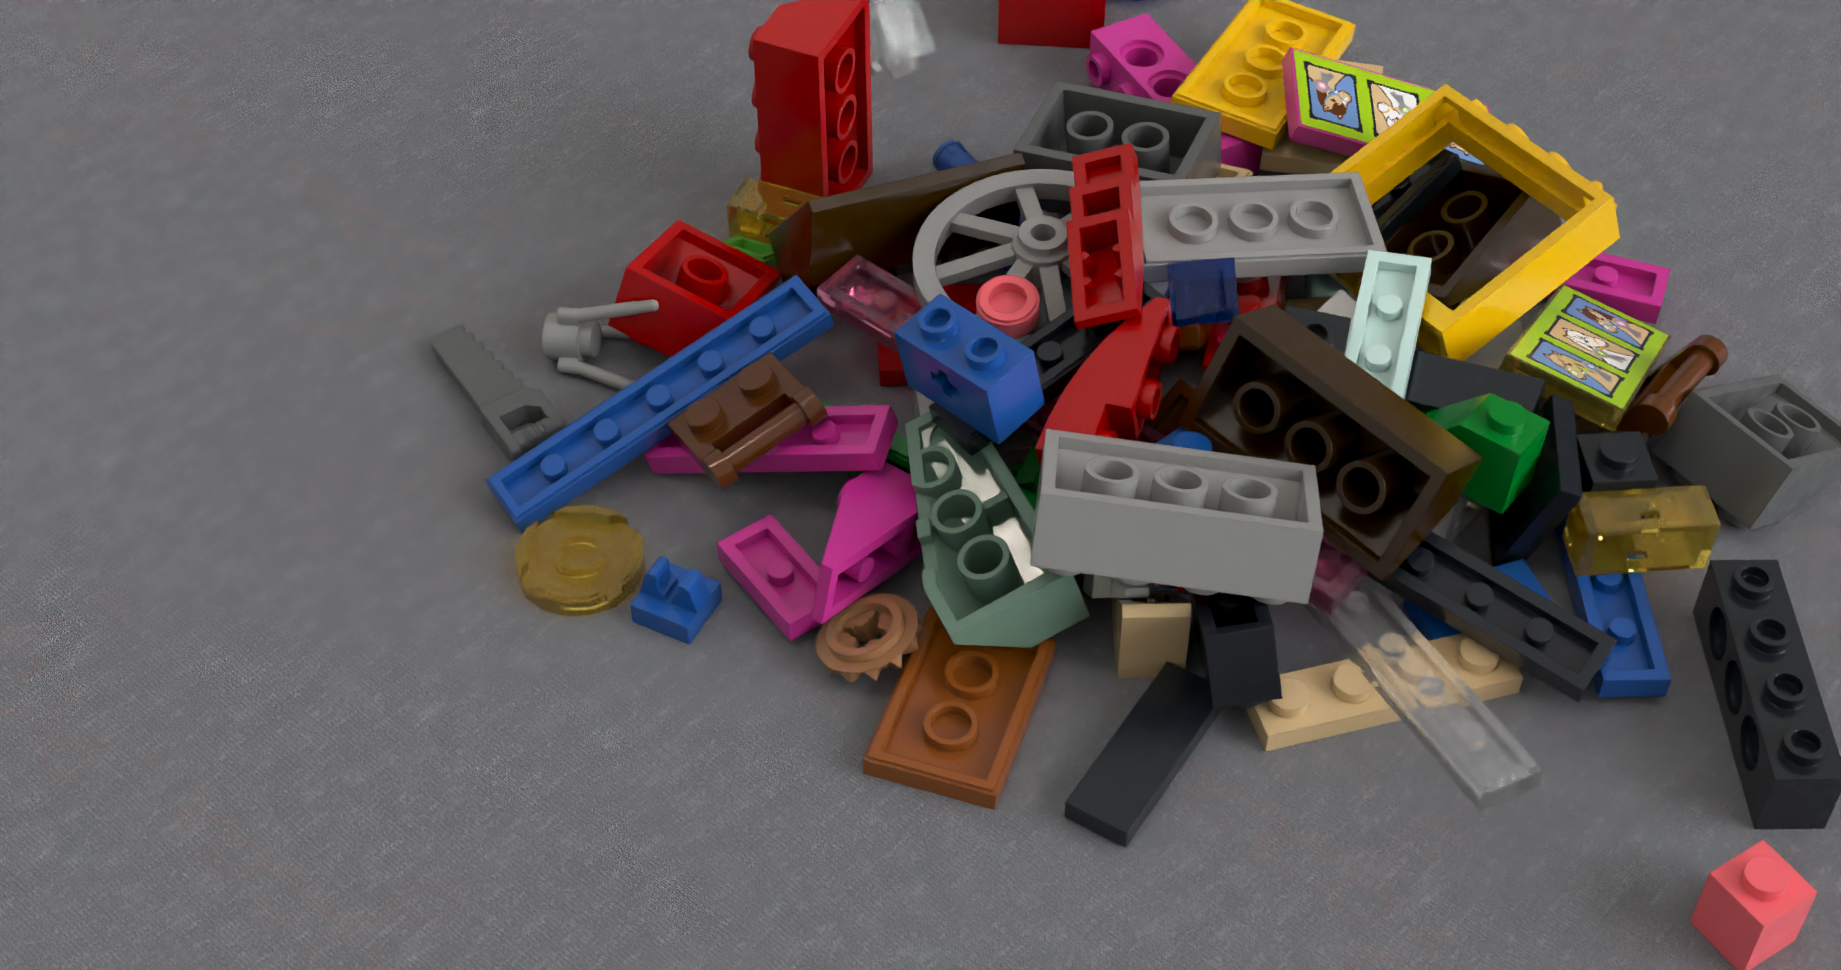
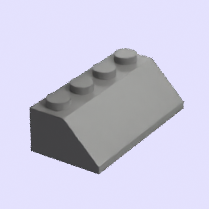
M1046 429L1029 566L1046 568L1048 571L1061 576H1074L1083 573L1112 577L1121 583L1134 586L1148 583L1178 586L1199 595H1212L1221 592L1250 596L1259 602L1271 605H1279L1286 602L1308 604L1323 536L1315 465Z

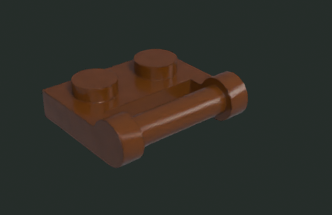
M1711 335L1696 337L1643 378L1624 408L1618 407L1599 430L1640 431L1645 444L1652 436L1665 434L1677 419L1678 407L1689 396L1691 391L1695 389L1705 376L1716 374L1727 361L1728 351L1724 343Z
M769 352L755 363L746 366L739 374L713 392L691 404L688 409L667 422L676 440L715 484L724 491L739 480L737 475L739 471L804 426L816 427L828 418V413L812 389L808 386L804 387Z

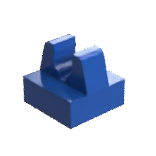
M659 556L645 574L640 593L630 604L632 622L690 644L721 602V582L703 576L696 569H685L670 563L668 558Z

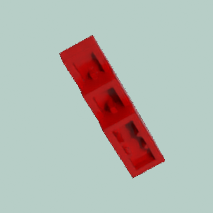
M1132 143L1073 156L1075 187L1069 188L1072 220L1066 221L1074 323L1079 330L1141 316L1143 297V227L1138 159Z

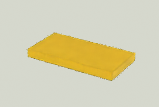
M1248 0L1172 95L1171 103L1220 112L1221 132L1273 150L1288 130L1282 59L1292 47L1338 61L1352 42L1356 25L1289 0Z

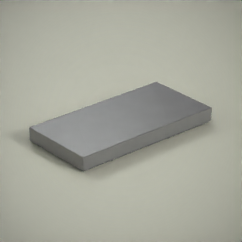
M1359 172L1139 181L1143 227V280L1146 282L1363 272L1368 250L1387 252Z

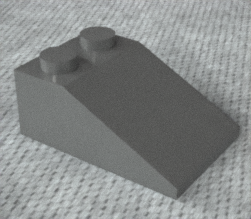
M1778 374L1692 390L1677 412L1676 421L1660 437L1652 449L1654 454L1668 464L1667 471L1674 479L1690 488H1698L1717 503L1715 506L1716 511L1725 520L1733 525L1748 528L1749 530L1779 522L1841 478V422Z

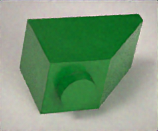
M1492 393L1423 413L1483 457L1461 494L1503 514L1532 481L1550 421L1526 410L1516 402L1505 400Z

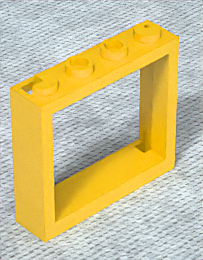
M1445 83L1330 173L1359 172L1372 206L1454 142L1566 220L1564 224L1453 311L1427 292L1416 344L1430 354L1465 361L1620 238L1616 215L1617 204L1614 202V197L1603 190L1601 182L1597 180L1590 182L1574 171L1560 154L1554 151L1546 152L1531 142L1520 127L1513 123L1506 125L1490 114L1477 98L1471 101ZM1363 272L1328 274L1358 297Z

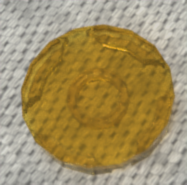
M596 505L566 506L553 511L552 519L543 522L541 525L538 524L537 520L526 528L515 547L517 581L526 598L544 611L566 617L590 616L617 607L636 591L645 574L643 539L637 528L635 532L628 525L627 518L616 510Z

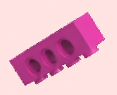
M1147 13L1091 31L1090 54L1086 58V70L1091 82L1101 89L1171 103L1172 95L1196 66ZM1221 132V164L1248 169L1253 172V176H1258L1262 146Z

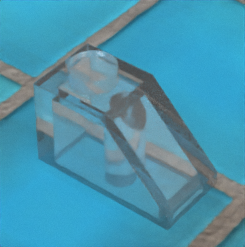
M876 0L870 2L871 75L889 70L891 78L894 79L921 69L919 59L934 52L936 49L919 1Z

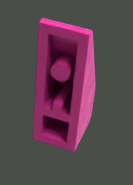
M887 462L884 463L883 469L880 471H865L858 476L851 477L839 493L837 500L838 509L821 562L811 619L820 624L825 623L922 555V546L918 539L916 520H918L916 493L912 486L911 475Z

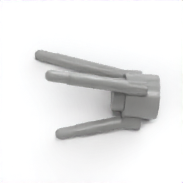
M651 299L580 309L559 307L557 312H550L545 319L542 334L544 355L546 359L558 360V373L579 374L622 390L633 383L634 380L587 364L585 361L588 357H597L602 339L630 338L628 335L610 326L600 325L598 321L592 320L653 312L659 308V303L657 300Z

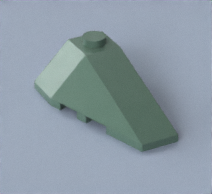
M930 411L906 423L905 429L911 482L916 493L918 520H916L917 535L922 546L924 570H921L923 588L953 643L956 645L1032 648L1089 617L1090 614L1074 576H1061L1048 571L1046 568L1029 566L1035 511L993 443H990L971 456L932 421Z

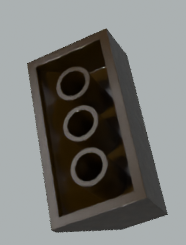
M1022 153L806 202L768 234L783 283L797 275L821 304H826L846 296V288L863 284L865 292L868 293L897 284L899 282L898 275L913 272V248L916 237L930 213L946 198L965 186L990 176L1024 170L1025 162ZM1017 201L997 205L974 215L1019 226L1020 210ZM953 232L943 244L935 266L992 249L1002 244Z
M1275 304L1234 317L1177 422L1187 431L1197 432L1206 436L1210 440L1214 452L1315 465L1323 536L1381 581L1389 578L1451 511L1483 459L1477 452Z

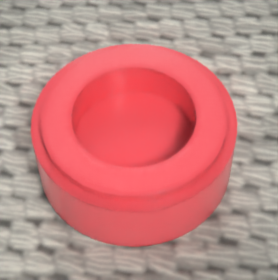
M1002 275L994 277L985 282L977 293V316L1012 338L1024 336L1034 329L1040 318L1038 290L1030 281L1020 276Z

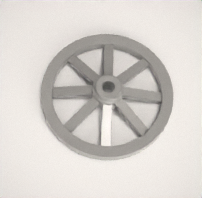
M1030 169L1006 172L965 186L941 202L921 226L913 248L914 288L921 307L926 306L939 294L949 298L942 288L944 286L1012 265L1006 275L1023 277L1035 287L1041 288L1048 323L1066 311L1061 283L1069 277L1071 278L1066 221L1072 220L1071 213L1060 220L1052 216H1045L1038 199H1055L1070 202L1069 188L1075 187L1073 172L1055 169ZM1017 201L1024 222L1019 227L974 215L997 205ZM953 232L1002 244L992 249L935 266L943 244ZM1172 281L1147 282L1167 299L1169 298ZM1026 334L1013 339L1021 343L1031 335Z

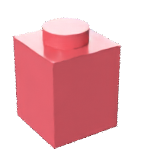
M1761 840L1709 873L1690 923L1736 970H1751L1796 940L1818 892L1766 841Z

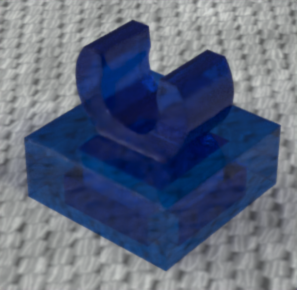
M1234 257L1167 264L1173 326L1233 321L1236 315H1239Z

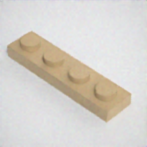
M1460 633L1280 674L1282 699L1263 701L1255 707L1246 708V711L1264 750L1270 751L1519 693L1523 676L1516 665Z

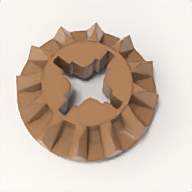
M888 593L870 594L860 597L822 625L816 639V651L829 675L841 674L849 683H852L866 673L876 681L882 669L888 666L901 668L902 655L918 650L917 634L923 628L914 606L905 598ZM880 633L882 636L881 639H873L876 634ZM860 642H867L865 647H860L859 645Z

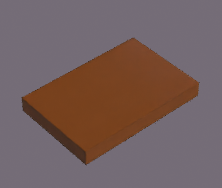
M929 607L922 623L923 629L917 634L918 650L909 653L864 755L863 774L995 810L1056 655V640L1048 638L1032 648L956 645L951 640L935 609Z

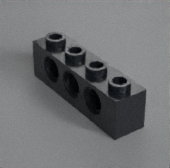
M1710 560L1693 609V616L1754 830L1825 829L1841 794V757L1778 560Z

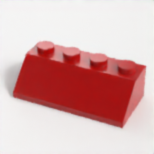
M799 0L779 5L764 25L758 26L754 30L748 49L749 58L754 61L755 74L752 105L757 108L758 130L755 137V150L757 153H760L761 167L758 194L763 197L764 222L777 226L810 200L862 189L873 173L869 0Z

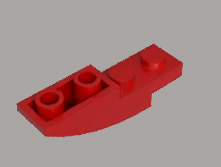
M1156 297L1143 306L1141 316L1126 319L1083 362L1062 392L1037 442L1035 451L1040 469L1046 429L1138 441L1145 419L1154 420L1157 415L1162 397V382L1158 380L1164 364L1171 366L1174 364L1180 346L1181 329L1180 327L1173 326L1170 299Z

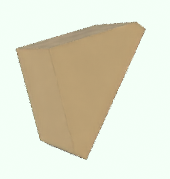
M1176 591L1154 592V595H1149L1148 598H1111L1117 678H1155L1167 661L1185 669L1191 624V603Z

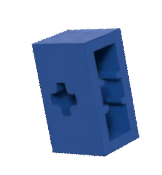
M942 294L937 295L894 331L908 386L956 415L997 444H1001L1045 405L1034 351Z

